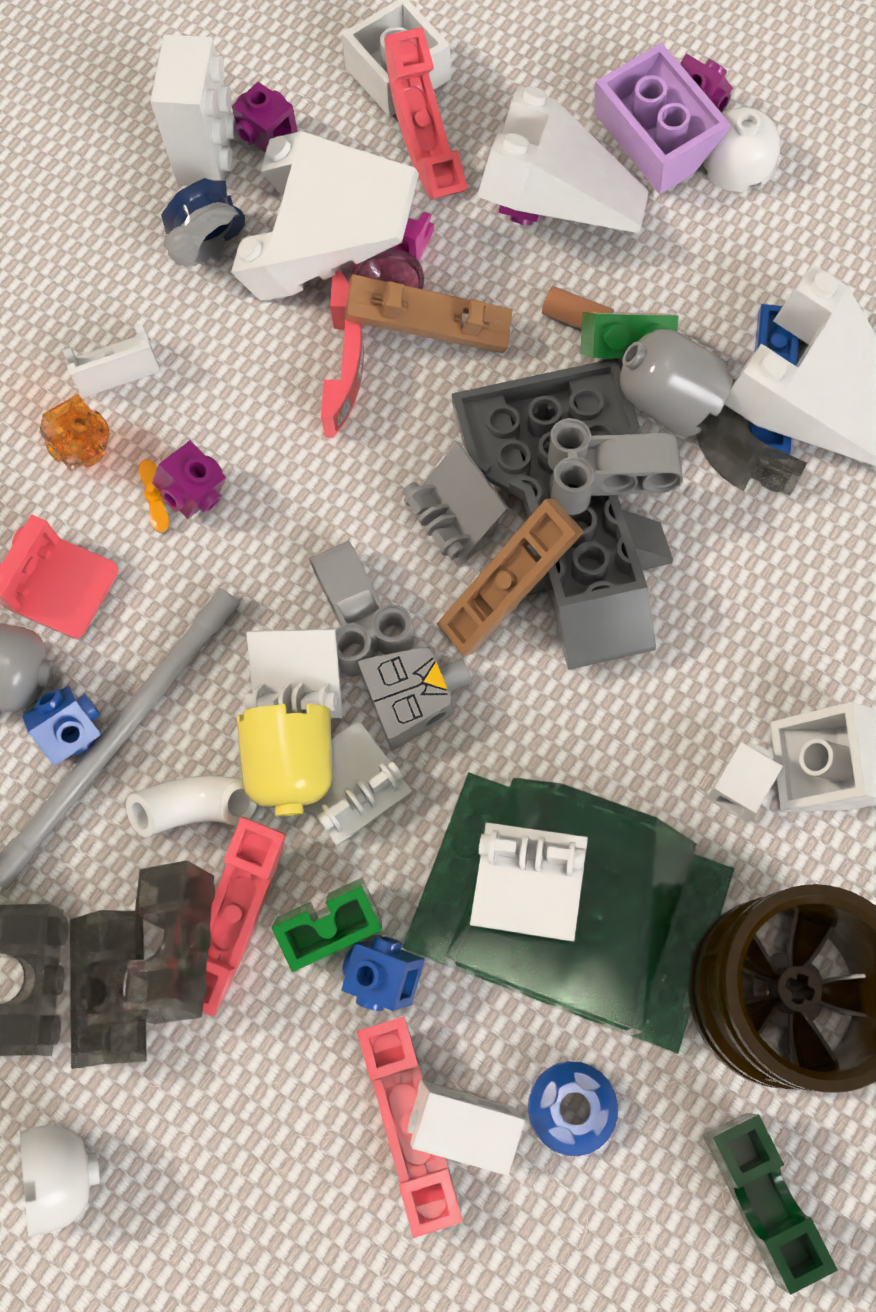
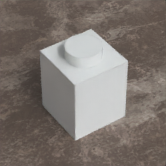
M741 742L731 754L706 799L747 823L757 813L783 766L773 761L774 756L765 748L755 744L748 746Z

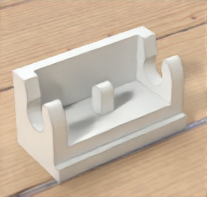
M143 324L134 326L138 336L77 357L71 348L62 350L69 363L67 365L69 374L82 398L161 372Z
M420 1080L407 1132L412 1134L410 1142L412 1149L508 1176L525 1119L513 1106Z

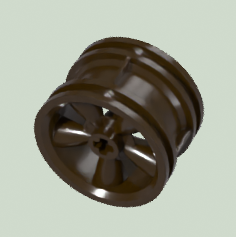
M809 884L791 887L739 904L719 916L707 928L699 940L692 956L688 976L689 1004L694 1022L703 1041L717 1059L740 1077L772 1088L838 1093L861 1089L876 1082V905L866 898L840 887ZM774 915L789 916L787 952L769 956L756 933ZM828 939L840 952L850 975L822 980L818 969L812 964ZM742 972L754 977L752 983L754 998L745 1001L742 990ZM790 981V988L796 991L794 999H792L793 993L786 989V982ZM823 1006L851 1016L850 1024L843 1039L833 1051L812 1022L819 1016ZM769 1022L777 1027L788 1029L790 1062L771 1049L760 1036Z

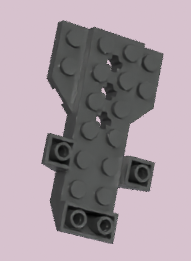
M617 358L452 393V405L466 452L491 484L521 498L527 520L545 499L551 498L554 471L548 464L551 429L557 422L567 418L578 419L589 427L591 436L639 434L640 425L633 405L625 398L620 387L621 370ZM565 446V447H564V448H566V449H575V448L569 447V446ZM574 484L566 485L570 488H579V486ZM618 495L591 496L590 504L586 510L580 514L569 515L581 527L584 533L526 595L543 593L547 586L557 620V634L568 670L655 651L656 642L649 591L642 570L672 564L673 562L661 522L622 510ZM527 545V547L532 551V553L540 560L541 556L538 554V552L531 545Z

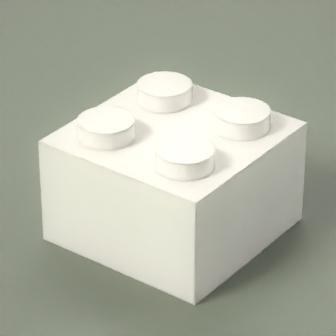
M397 0L341 33L346 69L389 117L394 115L396 111L386 64L384 42L386 35L423 27L434 69L429 73L433 90L451 80L450 44L409 0Z

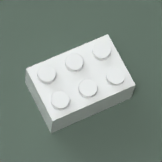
M163 35L150 102L177 185H191L203 178L224 180L226 171L230 172L232 169L231 139L236 140L238 134L235 130L234 114H231L230 110L231 90L229 86H224L223 82L224 61L222 56H217L213 37Z

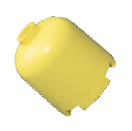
M286 704L246 709L244 710V715H237L242 783L245 794L252 802L259 806L275 808V816L284 817L304 814L303 806L319 801L326 795L331 786L330 708L326 706L306 704L307 713L287 714Z

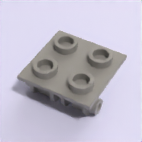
M460 442L453 446L422 486H419L417 482H413L403 490L405 504L411 506L416 515L420 514L418 518L420 525H428L425 532L434 538L440 547V553L443 556L448 555L456 566L462 563L509 509Z

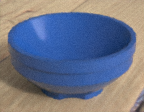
M566 1061L547 1068L537 1077L528 1098V1115L536 1136L544 1145L554 1152L566 1156H582L596 1151L609 1140L618 1119V1102L611 1083L602 1072L583 1062ZM572 1092L585 1096L590 1105L588 1118L579 1125L567 1123L560 1113L562 1099Z

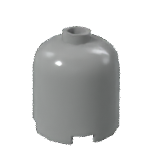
M668 329L654 330L647 333L639 341L632 343L624 353L623 366L620 373V387L625 398L634 407L666 429L682 437L699 433L701 428L697 425L709 413L717 416L721 412L729 397L733 383V377L726 373L728 363L724 359L681 333Z
M0 623V711L18 712L32 706L41 694L43 687L49 688L51 686L54 676V662L47 660L46 647L41 637L33 630Z

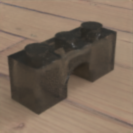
M188 860L143 868L139 871L134 915L164 929V936L160 947L151 957L143 961L128 963L122 1013L150 1024L202 1018L203 1000L207 992L206 966L208 949L211 945L210 921L212 902L215 898L214 875Z
M51 904L0 905V958H16L21 964L24 973L23 984L18 994L10 1001L0 1004V1057L52 1056L53 1045H57L59 1042L61 1020L59 1015L55 1014L57 995L62 993L65 982L64 968L62 965H59L61 946L66 944L68 938V920L63 916V909Z
M99 910L70 919L71 1069L111 1067L147 1061L146 1010H130L125 1002L123 991L124 979L128 968L133 963L144 960L143 911Z

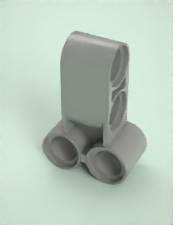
M572 418L560 420L551 429L548 464L554 471L551 498H555L568 515L580 514L586 510L590 504L591 496L665 493L677 489L683 483L678 439L671 434L650 433L591 436L589 427L584 422ZM565 446H569V447H573V448H575V449H566V448H564V447H565ZM574 484L579 486V488H570L566 485Z
M349 540L309 558L317 580L340 625L336 629L338 664L342 672L352 676L361 675L358 661L375 657L374 653L377 651L386 655L411 650L415 637L409 612L400 605H382ZM397 625L404 628V631L396 637H387L382 634L389 626ZM355 643L364 646L363 650L354 656H346L342 653L344 648L350 644Z

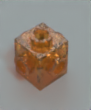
M79 394L42 414L39 433L45 439V446L53 459L57 462L63 461L71 472L82 465L86 468L91 467L106 455L105 450L110 436L108 424L99 412L92 411Z

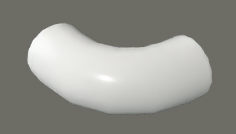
M211 775L167 781L132 793L127 798L126 811L135 831L142 837H151L171 828L192 823L218 822L237 826L242 816L248 819L251 818L257 804L252 802L245 794L242 779Z

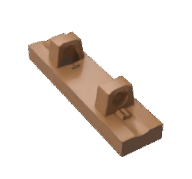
M352 274L349 280L344 320L504 353L509 345L513 309ZM463 313L468 314L466 322L461 328Z
M555 498L545 499L436 624L463 657L473 654L584 531L566 513ZM527 545H531L538 552V554L541 556L540 560L532 553V551L527 547Z

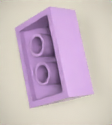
M662 42L595 81L594 114L659 195L692 176L730 130V122Z

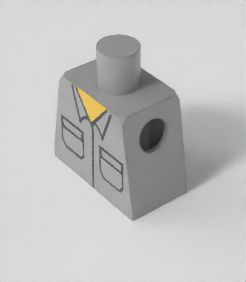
M420 647L358 661L362 679L391 751L451 717L454 714V708L449 692L472 684L463 658L438 667L430 647Z

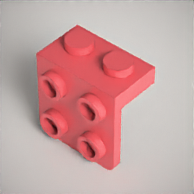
M31 514L26 524L16 531L12 540V547L4 561L0 563V604L5 609L73 639H80L84 636L117 578L119 568L112 560L60 539L46 520Z

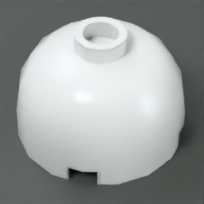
M748 107L730 109L723 113L724 117L731 124L730 130L705 159L703 165L708 171L707 178L715 185L725 190L749 191L750 185H756L761 182L760 186H762L774 174L779 160L781 138L775 122L762 111Z
M52 1125L20 1130L28 1237L50 1233L67 1227L80 1217L88 1205L90 1186L100 1184L97 1152L86 1154L82 1138L73 1130L65 1127Z

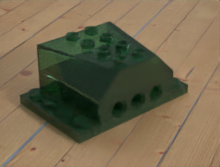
M468 772L402 949L660 1049L678 1054L691 1014L688 984L690 983L692 956L699 940L707 932V928L721 915L735 868L694 854L697 843L655 816L563 783L513 777L510 787ZM486 823L588 837L574 942L470 925L481 857L479 855V843L481 834L485 832Z

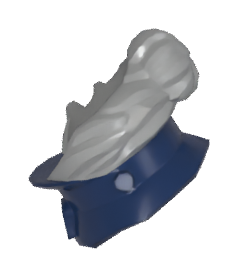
M203 178L183 188L175 194L161 214L165 232L168 234L164 240V247L168 250V256L174 260L175 264L185 267L197 266L198 264L204 266L211 258L215 261H220L225 241L233 239L245 226V215L241 209L233 205L231 195H227L226 181Z

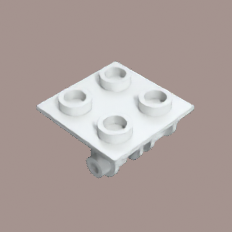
M336 629L246 632L252 693L245 695V710L260 706L286 704L287 714L307 713L306 704H316L330 708L331 718L343 717Z
M360 720L331 739V786L326 795L319 801L308 804L337 846L412 793V790L402 778L403 775L393 761H389Z
M486 823L485 832L481 834L479 843V855L481 857L470 925L574 942L588 837Z

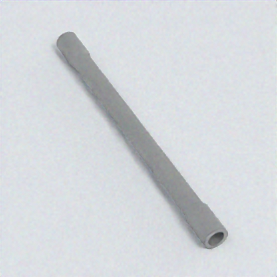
M221 588L217 590L195 617L191 627L119 712L102 735H100L19 835L12 839L0 853L1 887L9 888L34 857L37 848L210 637L221 629L239 607L240 603L231 594Z

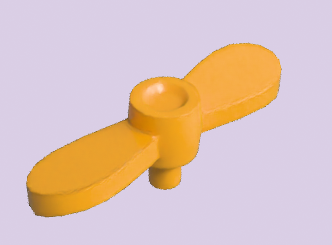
M145 459L140 463L138 470L146 488L144 496L149 503L150 522L156 532L164 533L169 528L170 519L163 505L164 500L161 492L152 483L157 466L153 461Z

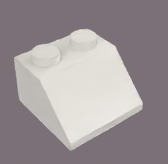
M848 702L770 722L775 762L783 766L777 776L780 809L782 812L852 810L876 805V709L859 703Z

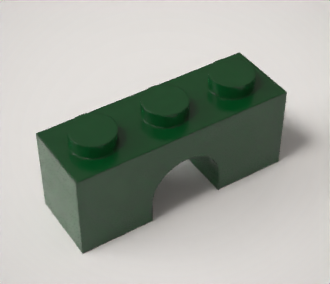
M745 1113L703 1134L702 1136L776 1286L792 1295L838 1271L812 1218L804 1214L790 1193L780 1170L784 1163L760 1115Z

